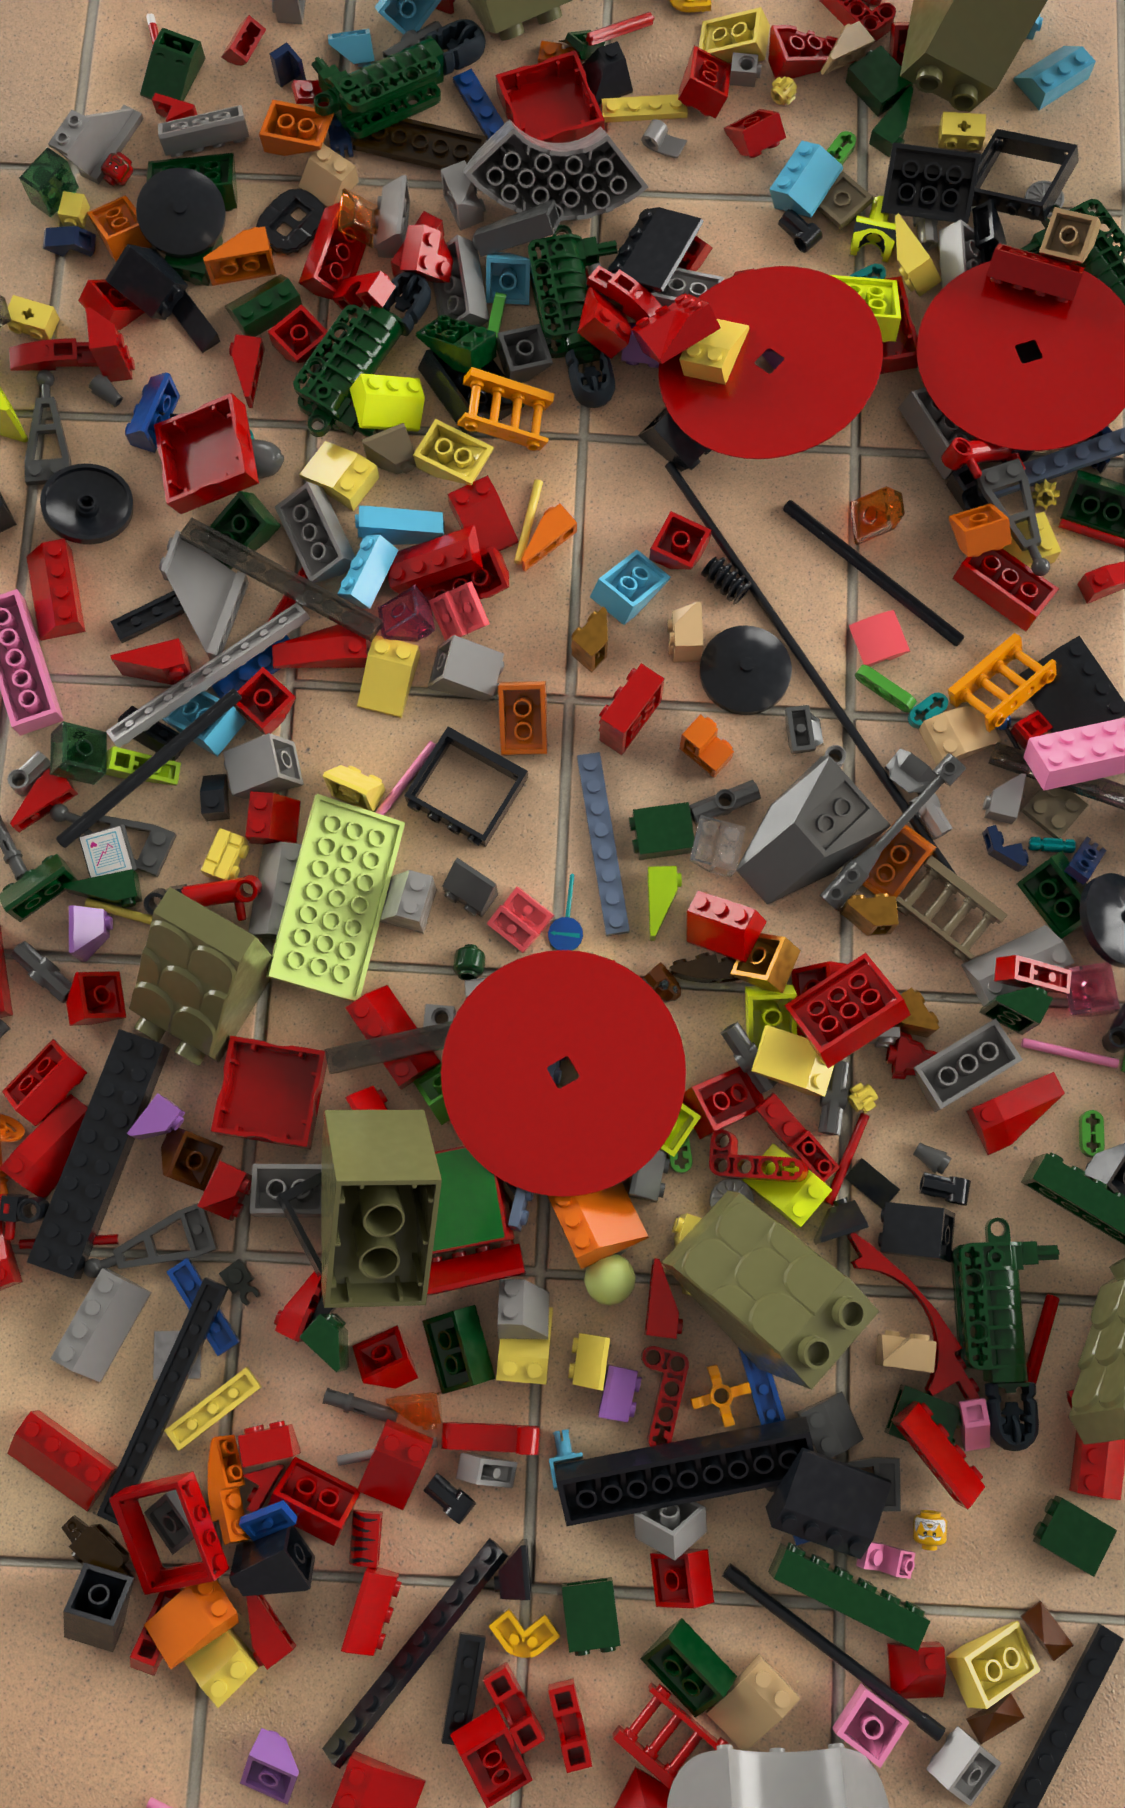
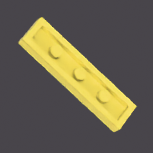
M679 94L604 98L601 100L602 115L605 123L687 118L688 110L687 106L678 100Z
M246 1367L164 1431L177 1450L180 1451L261 1389L262 1386L251 1370Z

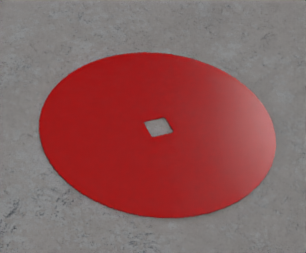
M991 261L963 272L950 281L936 295L925 312L918 332L916 347L919 373L930 398L938 409L951 422L968 434L984 442L1008 449L1023 451L1052 450L1076 444L1097 434L1114 421L1125 408V305L1106 284L1087 271L1083 272L1074 300H1068V303L1055 300V296L1049 294L1046 297L1033 294L1034 290L1029 288L1024 290L1012 288V284L1008 282H1003V284L991 282V277L986 276ZM1033 340L1036 341L1042 358L1022 363L1015 346Z
M795 266L764 267L740 273L723 280L697 297L710 303L717 319L749 325V331L726 385L684 376L679 360L682 352L663 364L659 363V386L664 404L674 422L685 434L702 446L727 456L743 459H772L803 452L823 443L844 429L860 413L870 399L881 373L883 342L877 319L871 308L846 283L831 275L809 268ZM767 349L773 350L784 358L772 373H767L755 364V361Z
M556 950L531 954L510 962L490 974L470 993L453 1019L445 1040L441 1064V1084L445 1107L456 1134L471 1155L489 1172L517 1188L532 1193L561 1197L579 1196L607 1189L626 1180L646 1165L661 1149L669 1137L681 1110L686 1084V1063L682 1040L670 1011L659 995L641 977L625 966L596 954L582 951ZM568 1056L579 1077L562 1088H558L547 1068Z

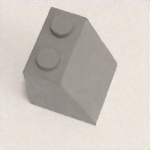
M453 635L438 646L428 688L486 701L498 692L499 683H497V680L504 668V662H502L504 653Z
M268 733L223 752L224 766L228 773V785L232 796L248 799L250 798V791L274 793L304 785L295 742Z
M412 870L392 876L380 922L424 934L437 891L433 876Z

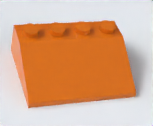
M622 1182L607 1189L585 1195L547 1196L580 1269L586 1268L603 1258L649 1238Z

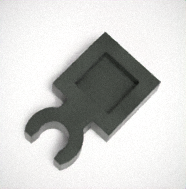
M241 1259L236 1260L219 1273L232 1294L238 1291L241 1292L240 1299L243 1304H250L246 1297L249 1292H253L257 1298L261 1296L257 1288L250 1286L249 1283L254 1280V1277Z

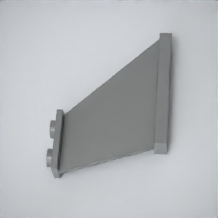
M123 105L120 110L82 115L71 110L48 145L77 166L81 176L100 184L105 176L101 171V165L110 153H117L123 150L144 118L142 113L126 105Z
M176 530L174 537H171L168 541V552L166 557L161 559L159 570H161L164 580L170 582L209 660H212L221 654L225 648L249 582L245 573L239 571L235 573L184 538L181 532Z

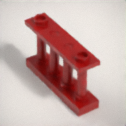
M651 1682L648 1686L649 1692L654 1696L630 1727L623 1729L618 1725L613 1732V1739L665 1786L671 1789L678 1770L702 1738L714 1750H717V1745L729 1743L722 1737L717 1740L669 1698L672 1694L663 1685L659 1684L656 1686ZM661 1703H663L674 1714L650 1746L647 1744L644 1747L637 1741L639 1738L638 1734ZM683 1720L694 1732L671 1763L667 1762L664 1765L657 1759L659 1756L658 1752Z

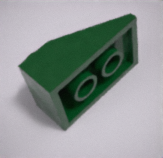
M239 491L198 540L213 558L229 569H232L267 543L281 525L255 494Z

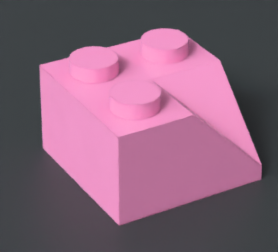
M860 1683L832 1728L836 1735L881 1768L908 1726L909 1721L902 1713Z

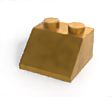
M761 933L746 963L736 960L730 974L763 990L783 993L801 950L786 937Z

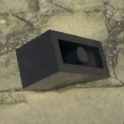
M227 774L203 776L200 788L201 814L206 821L230 819Z

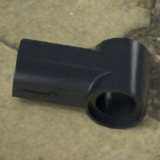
M788 209L779 220L778 225L794 239L796 247L803 253L809 251L823 238L822 231L816 224H808L792 209Z
M1125 1004L1121 1006L1109 1031L1102 1039L1103 1047L1111 1053L1119 1052L1125 1048ZM1112 1035L1119 1037L1120 1045L1112 1040Z
M924 1172L920 1181L919 1193L942 1198L949 1203L967 1206L971 1181L959 1177L949 1176L948 1178Z
M438 1472L423 1490L443 1507V1511L458 1524L462 1523L476 1505V1502L461 1489L457 1490Z

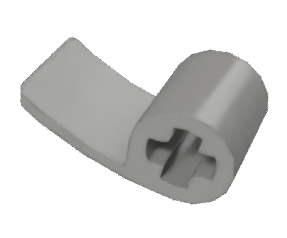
M653 119L641 138L642 143L659 154L678 158L687 140L668 135L666 124L661 120Z

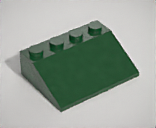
M234 153L148 161L146 182L155 174L166 169H192L205 175L216 185L222 195L226 211L237 208L238 196Z

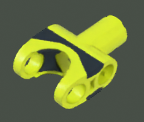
M883 196L873 199L869 218L857 215L851 238L850 255L856 256L862 246L873 244L880 249L882 262L888 263L896 242V224L888 222L889 214L881 213Z

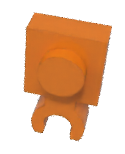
M541 41L538 63L548 58L574 51V48L562 49V43Z

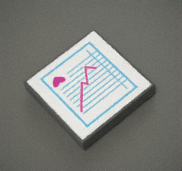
M124 824L79 836L90 878L130 869L137 870Z

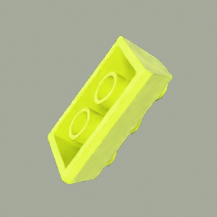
M361 373L349 388L360 428L387 430L404 423L407 431L418 432L420 430L425 401L420 378Z
M0 387V435L26 443L28 442V437L11 403Z

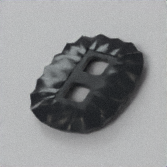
M300 188L289 189L280 194L264 210L257 221L256 227L266 228L271 249L276 253H284L286 255L293 252L298 253L302 247L307 246L310 241L314 240L325 207L310 192ZM296 209L306 213V216L301 221H297L291 216ZM283 223L292 228V231L287 236H283L276 231Z

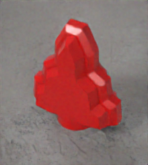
M900 1032V1037L896 1040L895 1045L889 1044L886 1053V1063L892 1064V1079L904 1080L907 1076H916L914 1067L934 1056L937 1052L926 1050L922 1042L912 1039L911 1034Z

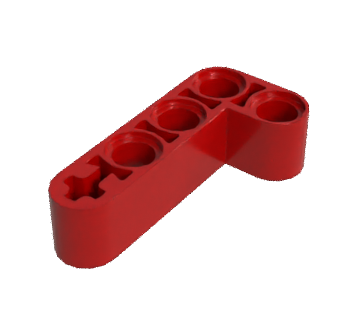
M819 0L844 26L860 21L875 40L874 43L890 32L891 22H894L896 8L891 3H882L871 11L861 0Z
M719 1129L711 1136L709 1168L717 1176L734 1179L801 1182L808 1175L807 1165L796 1158L737 1155L738 1139L736 1135L727 1130ZM727 1135L729 1143L726 1147L722 1148L720 1140L723 1136ZM722 1160H726L727 1168L725 1171L720 1172L719 1163ZM746 1161H750L751 1170L744 1174L742 1166ZM773 1162L775 1164V1171L773 1174L768 1175L766 1173V1166ZM784 1167H799V1172H795L794 1174L788 1171H784Z
M650 1345L641 1353L642 1363L650 1369L662 1372L647 1435L648 1444L656 1446L653 1436H658L660 1431L659 1427H655L656 1422L662 1426H669L668 1431L663 1428L662 1436L666 1440L665 1443L660 1442L659 1445L671 1443L689 1369V1361L680 1352ZM651 1350H656L659 1353V1361L656 1364H649L646 1360V1355ZM676 1356L681 1357L684 1362L682 1369L679 1371H674L670 1366L671 1360ZM670 1381L675 1382L678 1386L677 1393L672 1396H668L664 1391L665 1385ZM662 1407H669L672 1411V1416L667 1421L659 1419L658 1412Z
M442 1422L441 1449L539 1455L540 1426Z

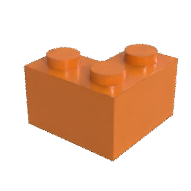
M700 714L682 734L679 749L715 778L732 759L734 751L729 742L724 739L720 740L717 737L718 728H716V723L709 717L704 718Z

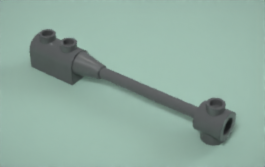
M948 753L932 770L937 777L881 839L857 858L851 860L820 896L835 910L839 911L847 899H850L870 877L869 873L884 848L943 783L951 786L966 770V767L956 757Z

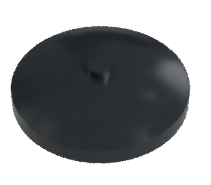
M188 168L163 170L152 176L145 183L137 199L136 216L141 232L150 245L165 255L176 258H190L201 255L211 249L223 233L226 222V210L222 195L216 185L198 171Z
M75 464L57 471L47 480L40 496L41 512L48 527L61 538L77 544H98L115 538L126 529L133 515V496L126 481L113 470L97 464Z
M735 626L720 632L708 643L700 662V680L708 697L720 708L739 715L758 714L776 705L786 693L792 674L790 656L783 643L772 633L755 626Z
M1107 873L1093 878L1085 886L1080 899V919L1086 938L1094 951L1107 963L1125 968V877L1115 873Z

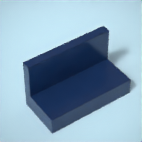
M287 42L269 54L276 83L281 88L294 79L306 80L302 59Z

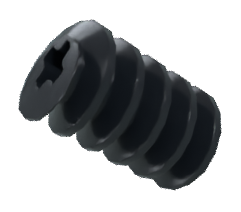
M714 557L704 567L701 575L703 577L708 576L707 581L714 583L716 589L721 588L720 593L727 595L728 601L734 600L733 605H735L747 594L752 582L749 581L743 584L745 576L742 575L737 578L738 569L730 572L732 564L729 563L724 566L725 557L719 560L717 557Z

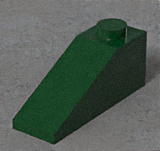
M911 86L874 127L871 133L869 144L890 157L893 143L904 144L905 142L903 137L914 89Z
M133 869L63 883V888L70 894L122 906L123 908L133 907L137 902H142L139 877Z

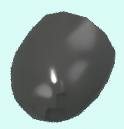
M251 439L258 478L275 475L284 462V455H282L281 450L275 444L266 440Z

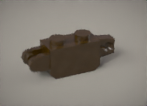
M74 1515L62 1526V1530L71 1541L69 1546L73 1551L71 1554L79 1563L82 1564L84 1562L135 1577L125 1566L129 1561V1552L102 1524L89 1526Z

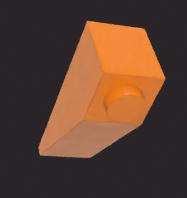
M560 503L555 507L548 508L544 512L521 559L524 571H527L577 532V522Z

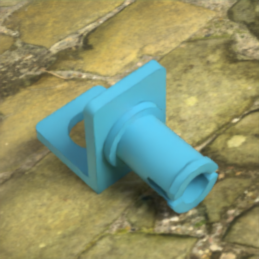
M568 1429L562 1430L563 1441H561L560 1431L553 1432L557 1455L554 1458H549V1464L555 1491L558 1488L554 1464L584 1459L582 1452H572Z

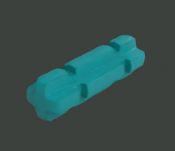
M1031 837L1028 842V848L1033 851L1041 849V851L1047 852L1063 851L1064 853H1073L1076 849V842L1072 839L1063 841V839L1043 837L1041 839L1040 837Z

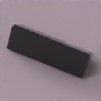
M863 1158L859 1159L845 1176L848 1182L881 1209L885 1208V1203L890 1202L900 1191L896 1185Z

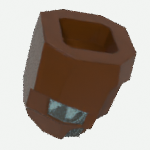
M661 962L643 978L659 997L666 1002L676 1001L681 996V987L677 979Z

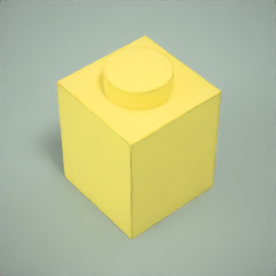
M63 191L58 210V216L63 227L78 226L85 229L88 217L87 212L90 209L85 195Z

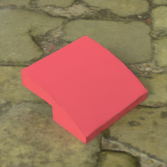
M472 581L429 600L445 641L453 635L462 637L490 624Z
M894 610L883 612L849 625L864 665L870 667L886 659L890 661L911 652Z
M517 886L504 904L499 906L487 922V925L524 953L555 915Z

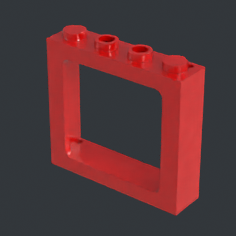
M194 1471L128 1486L109 1498L144 1595L212 1582L230 1569ZM176 1490L202 1561L164 1568L138 1500L139 1498Z

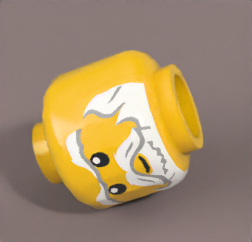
M921 1510L920 1514L916 1515L913 1519V1539L915 1542L922 1544V1549L937 1550V1546L946 1543L947 1520L941 1516V1512Z

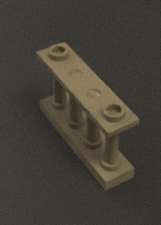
M931 856L924 864L927 868V873L905 900L899 896L896 898L897 910L905 916L910 914L954 949L952 953L959 959L964 961L966 958L970 961L974 957L969 952L970 948L991 923H1002L1007 914ZM939 877L946 882L944 885L946 888L922 915L912 905L930 883ZM958 892L965 897L963 900L964 904L941 930L931 920L951 895ZM978 907L984 912L983 918L960 945L950 935L972 908Z

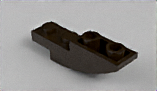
M709 952L695 956V960L691 961L686 959L676 960L669 967V972L674 977L692 982L726 983L741 980L730 974L736 962L735 959L724 957L718 963L716 954L710 955Z

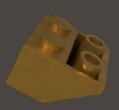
M604 607L598 612L594 611L587 619L586 625L583 628L578 627L571 636L572 656L591 673L607 658V609Z
M887 893L876 894L874 898H865V895L851 896L841 909V914L867 936L891 934L899 925L896 896L889 897Z
M911 987L900 994L911 1015L893 1027H900V1032L926 1038L940 1028L937 1016L932 1011L929 1012L924 1005L925 1000L919 991H914Z

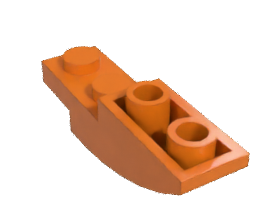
M235 1435L212 1438L208 1460V1497L212 1522L219 1521L224 1545L240 1543L250 1539L239 1526L240 1518L245 1515L239 1488L245 1485Z

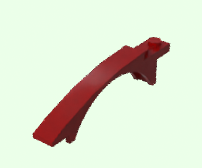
M855 1232L846 1235L858 1255V1258L851 1262L854 1269L875 1271L894 1279L903 1285L923 1308L931 1326L933 1341L937 1342L934 1373H930L924 1388L927 1394L934 1396L956 1383L965 1400L980 1398L977 1393L980 1391L977 1383L972 1377L968 1378L964 1371L966 1369L964 1361L959 1355L955 1356L954 1354L962 1349V1347L934 1306L912 1281L874 1246Z

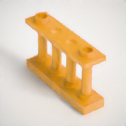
M471 367L463 380V385L469 386L472 389L469 412H465L457 425L464 427L467 431H477L525 446L532 451H540L548 443L549 439L539 435L542 410L545 411L553 403L554 393ZM481 390L493 395L489 419L477 416ZM501 397L510 399L513 402L510 426L498 423ZM522 404L532 406L534 409L531 433L519 429Z
M1013 633L948 689L950 704L957 708L963 702L969 703L985 715L986 730L990 733L994 728L1001 726L1009 715L1044 685L1054 680L1057 675L1056 661L1051 659L1042 666L1022 652V638L1018 634ZM1017 659L1036 673L1026 681L1006 665L1012 660ZM995 674H1002L1016 684L1018 688L1009 695L990 681ZM983 687L1002 702L992 709L972 694Z

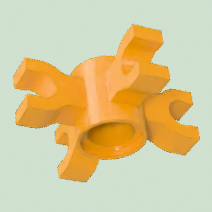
M718 1365L708 1366L707 1371L712 1387L708 1394L690 1398L692 1408L697 1409L713 1404L719 1407L725 1428L735 1425L729 1405L734 1397L752 1392L749 1382L728 1387L722 1383ZM719 1388H724L727 1392V1399L722 1403H718L714 1399V1393Z

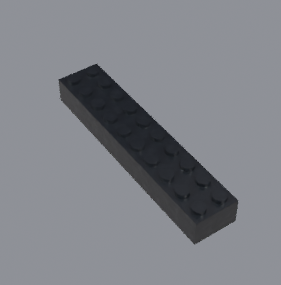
M121 1029L118 1030L27 1263L73 1279H81L84 1272V1264L89 1259L94 1246V1239L99 1233L135 1140L127 1132L150 1102L170 1050L166 1045Z
M806 1416L556 1465V1483L566 1526L779 1486L802 1447L814 1452Z

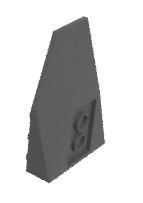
M821 756L770 805L736 871L766 904H770L833 874L891 825L830 756Z

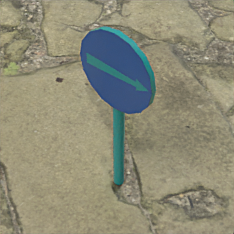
M573 873L570 874L566 915L555 920L550 925L548 931L549 941L557 950L572 951L581 944L583 939V929L580 923L570 918L575 877Z

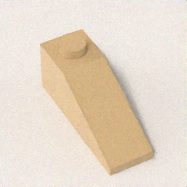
M860 21L854 24L849 23L841 29V35L821 70L822 75L866 55L875 40Z

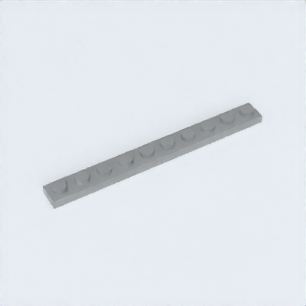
M295 603L106 730L107 734L119 748L129 743L134 737L143 731H147L152 725L162 718L169 716L171 712L180 706L187 704L193 697L206 691L211 685L225 678L230 672L243 666L257 654L264 652L267 647L283 639L285 635L294 629L301 627L304 622L310 619L307 612L298 603Z

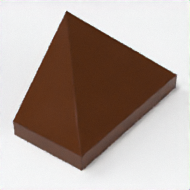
M1041 1601L1037 1602L1020 1616L1053 1661L1074 1646Z
M1009 1693L988 1709H982L966 1720L981 1745L1025 1717L1012 1694Z

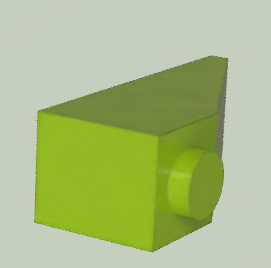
M113 746L106 752L102 774L126 779L151 758L152 755ZM169 760L144 782L178 785L181 762Z
M677 866L648 867L650 941H655L676 896L677 889L682 886L681 873H677Z

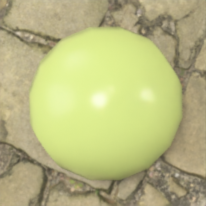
M613 1254L588 1266L585 1271L584 1283L589 1295L600 1304L614 1305L621 1303L630 1296L635 1287L636 1276L627 1259L621 1255Z

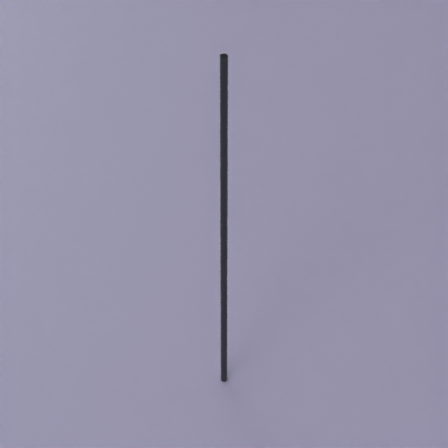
M672 461L668 462L665 468L706 528L711 529V535L735 570H739V576H745L744 583L752 582L749 588L750 592L902 813H904L909 808V805L893 781L889 779L882 765ZM914 815L909 821L913 829L937 847L917 816ZM937 847L932 856L955 873Z

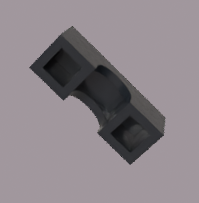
M967 465L951 473L946 486L963 511L989 504Z

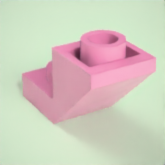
M985 1398L958 1402L963 1424L960 1426L964 1451L989 1448L990 1420Z
M872 1542L862 1558H857L856 1566L863 1569L881 1571L895 1577L911 1579L916 1553Z

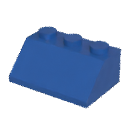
M165 372L150 377L148 384L143 387L142 398L139 404H136L131 423H128L125 429V436L131 446L153 453L156 452L157 441L154 425L170 418V414L173 413L180 398L170 373Z

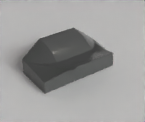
M809 705L786 707L785 721L791 753L815 751L816 747L823 743L820 719L810 712Z
M901 748L885 766V769L889 771V779L908 793L917 792L920 795L937 777L932 772L930 766L911 752Z

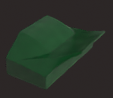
M591 30L568 32L565 40H559V42L573 47L581 60L588 59L597 48L605 45V42L590 46L586 42L587 33L591 32Z

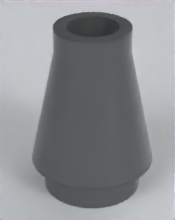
M99 374L90 382L89 388L92 390V394L110 403L113 407H117L122 402L123 397L106 376L103 377Z
M921 1142L913 1154L935 1174L938 1172L941 1175L952 1159L947 1155V1152L924 1145Z

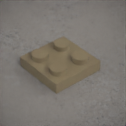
M842 172L817 210L842 230L873 203V196L845 172Z
M1066 786L1045 791L1041 787L1021 812L1053 838L1060 839L1088 804Z

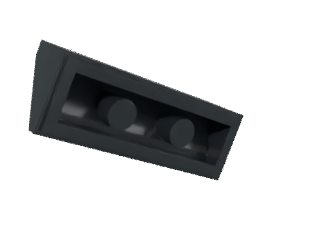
M184 291L183 297L178 300L172 310V314L199 350L204 353L221 341L215 329L188 293Z
M131 706L118 718V722L138 709ZM158 721L147 731H143L133 739L157 753L179 733ZM182 749L178 754H176L171 760L176 761L184 749Z

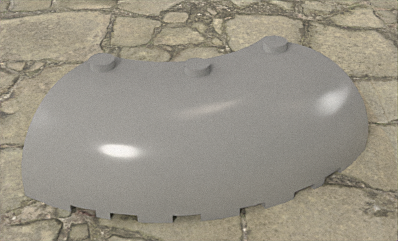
M509 119L478 149L464 168V174L478 189L497 203L517 213L554 199L561 221L589 219L599 214L608 213L624 203L626 204L649 188L601 126L579 140L566 143H550L527 135Z
M842 1743L829 1744L828 1749L785 1752V1748H771L769 1752L744 1751L733 1749V1746L729 1744L717 1745V1750L698 1754L684 1764L673 1781L667 1802V1808H889L883 1783L875 1767L862 1753L844 1748Z

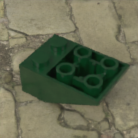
M162 28L151 50L140 95L152 100L154 94L158 93L184 101L206 59L201 41Z
M441 315L416 332V337L452 369L467 373L471 367L481 369L497 357L496 332L487 330L485 327L471 325L467 321H459L450 318V316Z

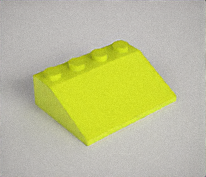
M831 275L846 283L866 301L877 319L882 342H896L901 321L897 280Z

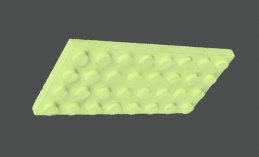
M320 794L315 795L273 949V957L270 961L266 977L352 1002L361 997L405 822Z

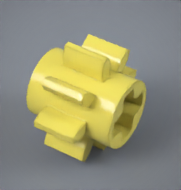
M784 76L781 79L778 77L772 83L771 97L777 104L784 105L787 103L789 105L796 98L797 85L792 78Z
M1045 479L1040 485L1038 483L1035 484L1036 491L1032 492L1031 495L1032 499H1037L1035 502L1036 507L1040 505L1047 510L1051 504L1057 505L1055 497L1060 496V490H1055L1056 482L1050 483Z
M860 1082L849 1089L851 1095L847 1099L856 1112L862 1110L864 1113H867L876 1107L874 1101L878 1099V1096L869 1084L863 1086Z

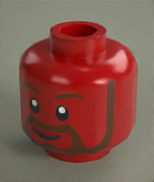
M121 152L110 153L101 165V171L105 175L103 177L104 181L113 187L115 185L124 186L133 174L132 161Z

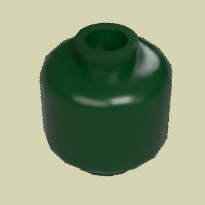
M467 944L456 950L453 965L455 974L464 981L477 979L482 976L485 966L484 952L473 944Z

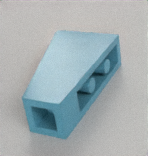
M359 506V514H355V526L358 528V537L362 539L366 535H381L392 545L420 544L445 535L443 512Z

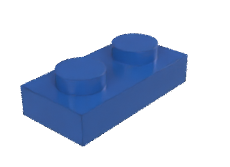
M282 1500L242 1516L239 1526L255 1541L295 1525L297 1515Z

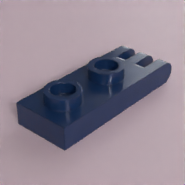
M334 115L328 129L330 148L335 152L340 151V155L345 158V150H348L349 157H354L351 136Z
M1088 836L1081 843L1064 870L1065 873L1083 886L1089 880L1107 851L1103 847L1098 851L1097 847L1099 844L1096 842L1091 846L1089 844L1091 838Z

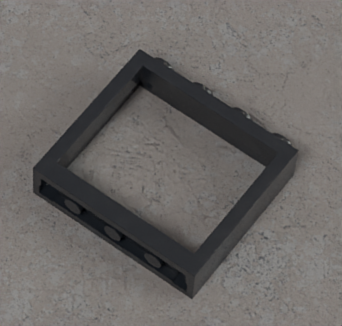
M996 129L980 158L972 206H978L992 199L998 212L1045 222L1079 161L1078 145ZM1001 152L1061 165L1041 202L980 189Z
M448 726L404 796L408 803L407 806L416 812L421 810L427 813V817L433 822L439 824L441 821L448 825L447 829L454 834L459 835V833H462L468 837L467 840L476 846L481 844L486 847L527 781L528 771ZM450 744L516 781L483 835L417 798Z
M322 1172L280 1193L276 1197L317 1277L322 1275V1263L296 1216L290 1201L322 1185Z

